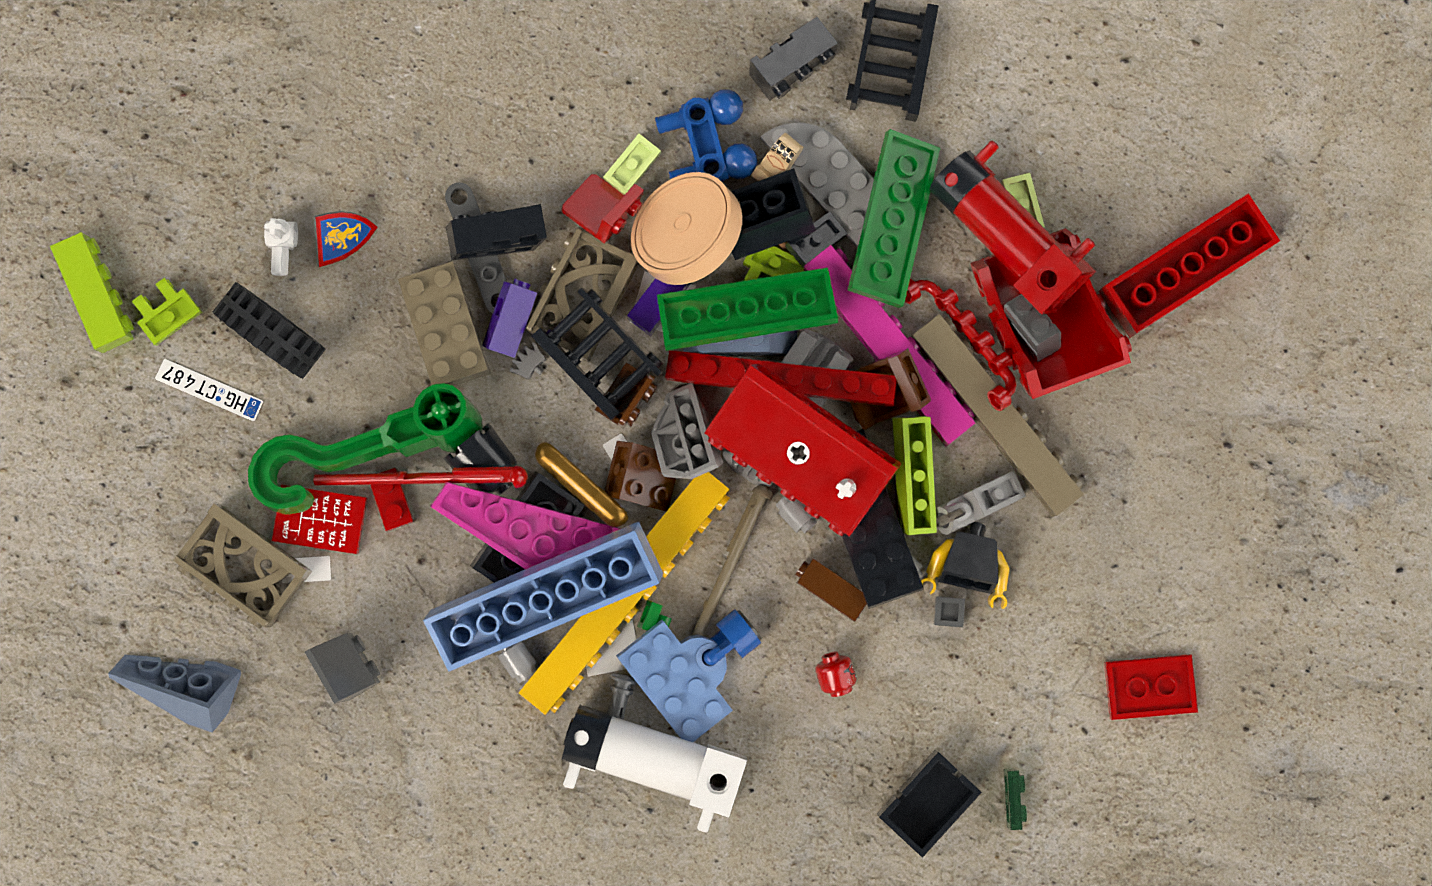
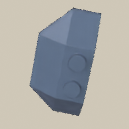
M797 330L683 348V352L717 356H786L797 340Z

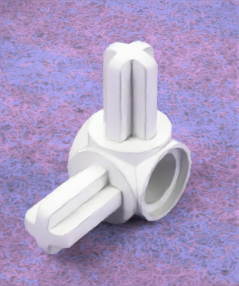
M270 218V221H266L264 225V238L266 246L272 249L271 274L286 276L288 274L289 250H293L298 243L297 222H286L283 219Z

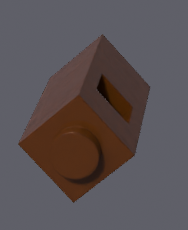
M812 559L810 563L804 561L795 574L799 577L796 582L798 585L853 622L857 620L867 605L861 590L815 559Z

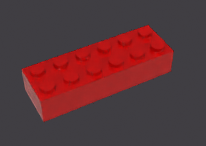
M1248 193L1103 286L1099 293L1129 338H1131L1280 242V239Z

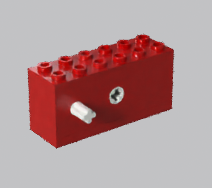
M760 363L750 365L704 432V434L710 437L708 442L721 451L725 448L733 453L732 459L745 468L748 465L758 471L756 476L769 485L772 482L782 488L780 493L793 502L796 499L806 505L804 510L816 519H819L820 516L830 522L828 527L840 536L844 534L850 536L855 531L902 464ZM801 445L805 447L804 456L799 455V447Z

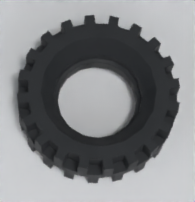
M237 282L233 284L212 311L217 318L237 332L238 335L299 378L303 379L326 350L292 321Z

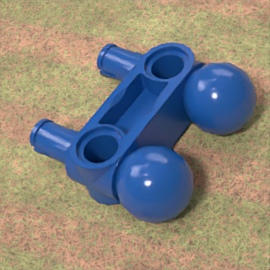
M728 89L719 90L710 99L708 97L703 99L692 98L685 104H682L678 112L655 117L659 134L683 127L684 130H687L695 160L692 166L669 171L670 179L686 173H705V168L710 163H717L719 165L718 172L712 176H715L721 182L729 179V176L735 179H744L753 173L757 166L755 151L750 146L740 143L733 144L723 153L716 123L731 125L741 117L743 101L735 91ZM694 110H704L705 116L701 120H693L691 115Z

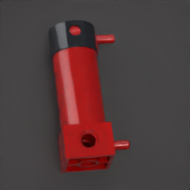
M991 140L977 156L970 150L965 151L952 160L938 174L929 190L1018 279L1013 286L1040 314L1057 312L1096 272L1083 259L1095 247V243L1090 238H1086L1074 250L1069 243H1058L1006 190L995 178L996 174L985 164L999 149V145L995 141ZM1054 273H1055L1056 276H1057V282H1056V284H1055L1054 281H1053V275H1054Z

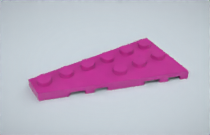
M450 482L444 484L430 505L431 508L524 569H528L622 529Z

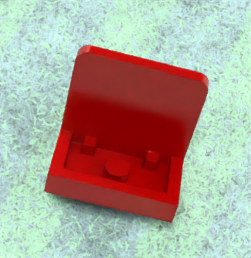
M591 174L562 205L561 211L605 244L613 234L617 235L620 233L630 215L634 217L643 205L640 199L644 190L634 184L623 195L598 175Z

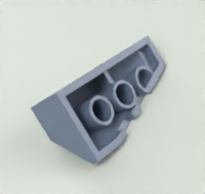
M124 655L108 675L112 680L181 721L213 733L229 713L241 676V670L215 661H205V665L189 664L188 659H179L178 663L162 662L160 657Z

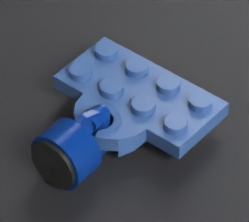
M734 609L717 622L716 626L720 631L711 638L699 634L688 636L680 642L664 621L660 620L616 655L681 739L694 742L733 711L716 689L723 681L727 670L725 655L734 648L740 657L744 658L761 644L760 640H762L761 636L740 610Z

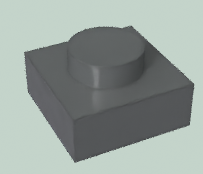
M935 596L933 625L963 627L965 598Z

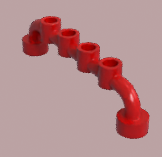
M910 279L905 302L911 304L921 297L920 291L929 292L934 297L936 306L950 316L957 331L963 332L967 336L974 351L982 354L988 361L990 370L995 375H1000L1004 380L1005 387L998 385L987 393L990 404L997 411H1002L1011 405V396L1015 393L1017 387L1016 378L1009 369L1013 366L1011 357L1006 352H1002L999 355L991 348L995 344L993 336L988 331H983L980 334L973 327L977 321L972 311L966 309L962 313L955 306L959 299L954 290L949 288L943 292L937 284L929 280L914 282Z

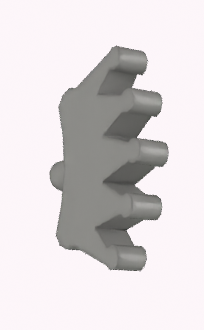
M535 342L532 343L534 351L527 346L523 347L528 356L517 351L516 354L522 362L513 359L512 363L516 364L519 369L510 368L511 373L523 376L528 380L534 371L539 375L543 373L539 366L546 361V358L542 355Z

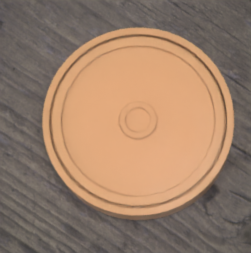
M692 172L670 179L658 187L646 199L636 215L631 232V247L636 260L653 277L666 284L683 285L706 277L726 260L737 243L742 227L740 204L735 195L718 178L710 174Z

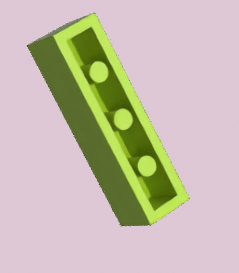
M80 232L51 245V251L94 350L105 353L134 340L131 333L134 330L133 324L127 314L123 315L120 305L123 304L121 296L110 285L109 279L112 276L106 264H101L97 254L101 253L96 240Z
M931 417L893 418L895 459L902 463L896 471L898 521L902 532L907 535L937 533Z

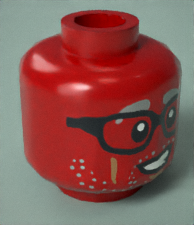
M830 652L821 657L822 661L815 668L821 690L824 693L830 694L831 697H839L850 693L853 690L852 686L857 681L851 659L848 656L839 655L838 652Z

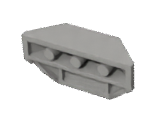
M689 383L666 394L665 404L660 410L651 431L663 476L693 479L718 468L723 464L720 450L708 442L710 437L704 434L711 421L694 384Z

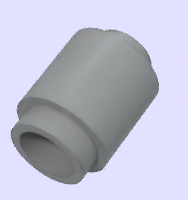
M784 496L775 505L780 510L778 512L779 515L796 533L802 530L805 534L817 523L814 517L804 510L806 505L797 499L793 502Z
M522 641L500 650L502 653L497 656L511 678H516L518 683L523 682L537 671L536 661Z

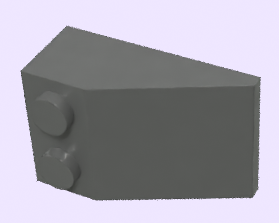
M345 633L305 651L307 658L334 704L352 700L380 683L377 677L380 675L379 669L373 660L368 662L363 653L366 650L364 643L358 635L353 636L352 633Z

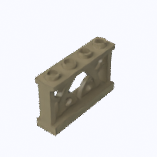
M579 228L576 229L574 234L570 232L563 245L566 251L562 258L557 257L552 265L550 273L553 276L549 284L544 283L538 293L537 298L540 301L536 309L532 308L527 321V332L533 335L539 328L547 331L543 327L542 320L549 312L555 314V319L550 322L551 324L561 322L571 312L567 302L565 287L589 276H593V289L603 300L602 307L613 317L639 265L635 256L607 242L604 244L593 235ZM582 246L593 247L597 253L596 264L590 265L591 259L587 253L585 260H577L576 253L578 249ZM603 251L624 261L622 266L602 264ZM571 263L575 270H572L565 274L569 264ZM599 275H603L602 282L605 280L610 282V287L607 290L599 288ZM555 292L558 305L550 304ZM593 308L587 312L593 316V321L590 324L584 323L583 317L579 324L576 323L570 328L581 341L604 321ZM564 340L559 343L565 351L569 349L573 351L576 346ZM599 342L581 359L589 363Z
M213 503L206 517L179 554L173 559L179 565L177 570L189 578H192L194 575L202 581L200 586L210 594L215 595L217 592L225 598L223 603L236 612L239 609L249 615L247 621L257 628L261 629L262 626L272 627L299 587L312 573V570L222 505ZM216 520L219 521L220 525L216 533L215 542L204 540L203 538ZM234 537L240 538L241 546L239 548L231 549L226 547V542L233 545L232 539ZM201 546H209L214 548V553L202 554L201 556L208 559V563L204 567L198 566L193 559L195 550ZM254 546L258 549L254 558V567L260 579L252 582L232 583L226 568L225 553L239 555L249 551ZM266 559L272 562V567L266 569L270 573L268 576L265 575L261 567V563ZM215 570L218 581L211 577L208 573H211ZM291 573L295 577L282 595H280L274 584L280 582ZM269 588L274 597L273 606L269 610L261 611L255 606L254 601L257 597H262L264 603H266L267 595L263 589ZM235 593H247L246 601Z

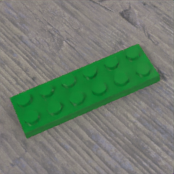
M892 129L885 132L848 291L897 308L904 306L940 147Z
M828 268L657 295L666 351L838 323Z

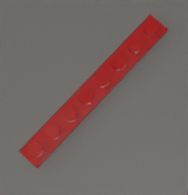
M669 350L665 374V379L668 381L735 388L750 365L760 363L807 397L894 407L897 379L893 375Z

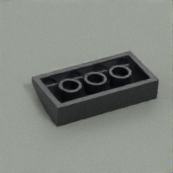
M537 471L534 472L516 498L517 501L573 516H578L585 506ZM486 543L470 565L474 570L494 583L525 570Z

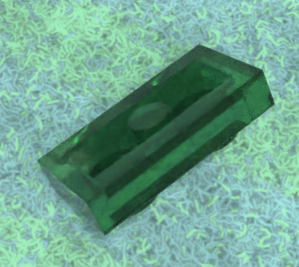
M1015 768L1004 769L1007 828L1010 830H1023L1022 822L1027 821L1025 804L1021 805V793H1025L1024 775H1019V770Z

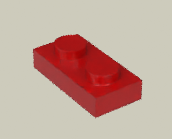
M392 468L380 473H398L397 468ZM402 484L370 485L385 531L388 532L414 523Z

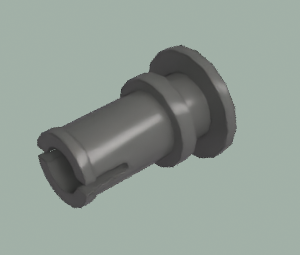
M615 673L611 674L610 677L616 681L615 684L611 685L613 693L607 713L623 720L629 695H633L634 691L631 687L632 685H638V683L632 676Z

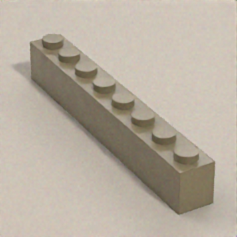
M940 314L911 336L919 345L920 352L926 360L930 359L934 363L942 380L949 382L957 393L955 396L962 404L965 403L975 415L973 417L974 420L1052 517L1058 516L1084 495L1080 490L1083 487L1081 482L1075 475L1067 474L1062 467L1065 464L1061 457L1055 451L1051 453L1044 445L1047 442L1039 430L1031 429L1026 422L1029 420L1027 415L1019 406L1015 408L1011 404L1004 410L997 411L990 404L987 393L998 386L990 377L993 375L991 370L983 361L979 363L972 355L975 351L965 339L961 341L955 334L957 329L948 317L943 319Z

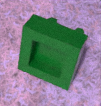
M647 600L637 627L648 631L660 620H663L669 628L672 618L660 614L662 605Z

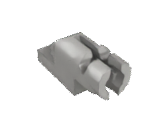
M1014 471L937 507L936 518L950 512L953 513L959 509L963 512L962 515L954 518L955 520L939 527L940 532L947 535L1026 497Z

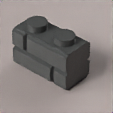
M1022 294L1004 305V312L1013 332L1037 362L1061 348V331L1054 323H1051V319L1047 314H1040Z

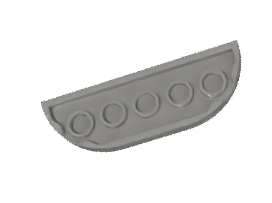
M789 123L775 127L763 134L760 139L770 150L785 132L804 147L791 169H795L804 189L826 213L830 212L847 232L846 236L858 248L874 182L872 176L833 134L821 127L807 123Z

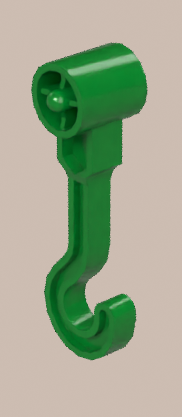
M445 383L433 384L418 395L413 407L390 414L383 426L346 440L322 446L294 435L272 438L262 444L253 455L248 468V485L254 497L272 511L286 515L301 513L310 509L313 505L314 497L312 493L301 485L281 488L277 483L279 470L289 461L296 460L317 470L333 472L344 470L390 453H401L405 457H409L437 446L446 452L459 453L460 451L457 449L459 445L478 430L482 433V417L477 408L456 387Z

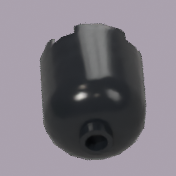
M489 423L482 428L485 431L484 434L478 430L459 445L457 449L460 452L455 453V457L450 453L444 458L452 469L467 467H514L517 465L515 457ZM465 483L469 488L491 494L496 491L499 495L513 485L512 483Z

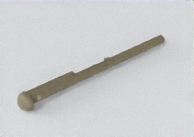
M765 485L756 486L751 491L753 494L726 550L729 552L728 557L708 600L706 599L703 604V611L692 635L700 634L704 636L766 499L772 501V491Z

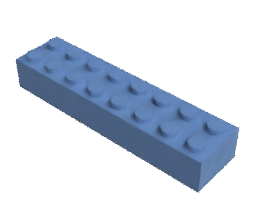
M638 521L431 609L423 622L449 672L657 585L661 581L663 571Z

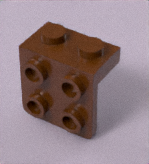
M626 362L605 394L609 391L612 393L636 368ZM650 374L649 377L643 378L620 401L621 405L618 407L622 413L614 420H610L598 406L595 408V411L622 429L627 424L632 427L641 413V410L638 409L642 401L648 403L656 391L657 386L654 385L655 377Z

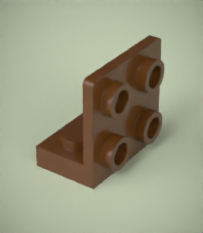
M617 441L604 491L613 499L667 511L676 478L663 476L656 449L633 442Z

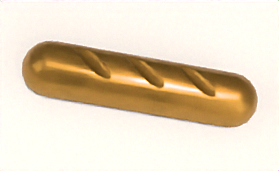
M541 442L537 446L535 458L538 464L607 525L620 527L628 521V514L625 509L548 442Z

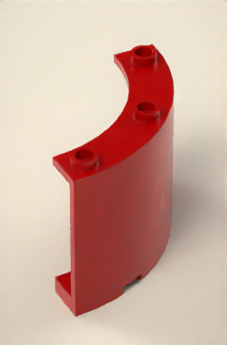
M1066 228L1051 233L1058 243H1069L1074 250L1081 244L1078 235H1074ZM994 254L970 263L981 298L986 297L988 306H991L993 311L988 314V317L1003 351L1011 357L1013 371L1019 370L1020 383L1032 399L1131 363L1129 352H1132L1130 341L1126 335L1123 336L1108 317L1105 312L1104 300L1101 294H1096L1090 279L1057 312L1047 313L1051 323H1054L1061 331V348L1037 362L1013 332L1004 312V305L1021 295L1013 286L1018 279ZM1054 273V275H1053V281H1054V283L1056 284V282H1057V276H1056V274Z

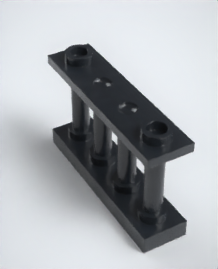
M876 0L864 1L861 18L866 19L857 73L855 83H849L846 100L851 101L850 110L856 109L857 101L860 99L902 107L901 110L906 111L905 120L916 122L922 100L939 5L927 4L925 12L914 14L876 7ZM873 18L916 25V29H921L920 40L908 41L870 34ZM872 45L912 53L911 56H916L915 67L910 66L908 69L865 61L867 47ZM866 72L907 80L906 83L911 84L910 94L905 93L904 96L860 88L862 74Z
M580 288L577 292L584 300L553 330L545 331L543 328H539L532 337L610 420H614L622 413L618 407L621 405L620 401L651 371L657 376L664 373L660 368L663 363L654 353L650 352L647 355L600 305L603 300L593 289L587 292L584 288ZM593 308L604 321L573 351L569 349L565 352L559 345L562 341L560 338ZM613 329L624 342L592 372L589 370L585 373L579 366L581 363L580 359ZM633 350L643 363L612 393L609 391L605 394L599 387L601 384L600 380Z

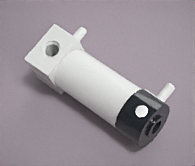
M580 704L575 717L571 719L563 744L565 747L562 761L570 763L563 785L573 789L581 767L594 772L598 770L690 800L689 805L703 809L697 829L702 832H708L714 813L726 817L730 816L747 757L710 744L705 747L613 717L612 714ZM719 773L724 775L727 781L723 786L716 787L710 782L711 776Z

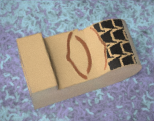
M785 132L775 142L751 175L760 181L790 170L804 147Z

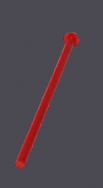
M515 465L514 467L453 468L452 472L407 473V471H400L399 473L315 474L313 482L316 486L445 484L446 482L454 484L513 483L515 488H520L527 482L528 475L523 467Z

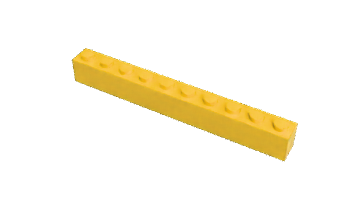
M709 472L694 478L646 536L663 571L662 577L664 578L676 566L672 561L678 553L684 556L694 544L690 539L696 531L702 534L712 522L709 515L716 508L718 511H721L730 499L727 496L730 489ZM654 585L581 616L519 691V694L544 715L548 714L550 710L555 714L566 701L562 697L568 688L572 691L575 690L584 679L581 672L588 665L592 668L602 656L599 650L605 643L610 646L621 633L617 628L624 620L629 623L639 611L635 607L642 598L647 601L658 587Z

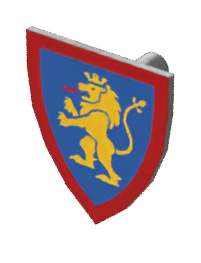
M338 211L314 216L318 267L336 263L354 254L371 238L378 227L366 217L353 212Z

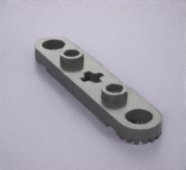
M458 182L448 187L445 193V200L452 219L463 214H468L470 217L481 215L474 193L467 184ZM462 190L467 193L468 198L464 204L457 205L453 203L452 197L455 191ZM498 255L469 258L468 261L489 312L493 314L495 308L492 306V300L497 294H500L504 281L507 282Z

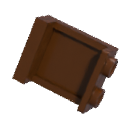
M908 348L853 370L893 375L897 379L894 407L850 402L854 418L863 430L905 412L911 411L912 413L922 409L932 401Z

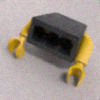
M979 522L970 523L967 533L957 532L954 539H946L933 552L926 569L928 575L921 579L922 584L925 581L932 582L933 588L930 594L935 592V578L939 577L938 582L990 594L988 604L991 608H993L994 599L997 597L1002 599V609L1007 606V599L1003 596V592L1007 590L1009 566L1003 553L997 549V541L984 537L986 528L984 524Z

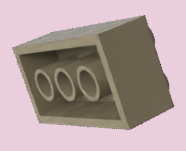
M452 261L399 278L398 281L431 385L445 383L455 386L491 374L460 274L454 262Z

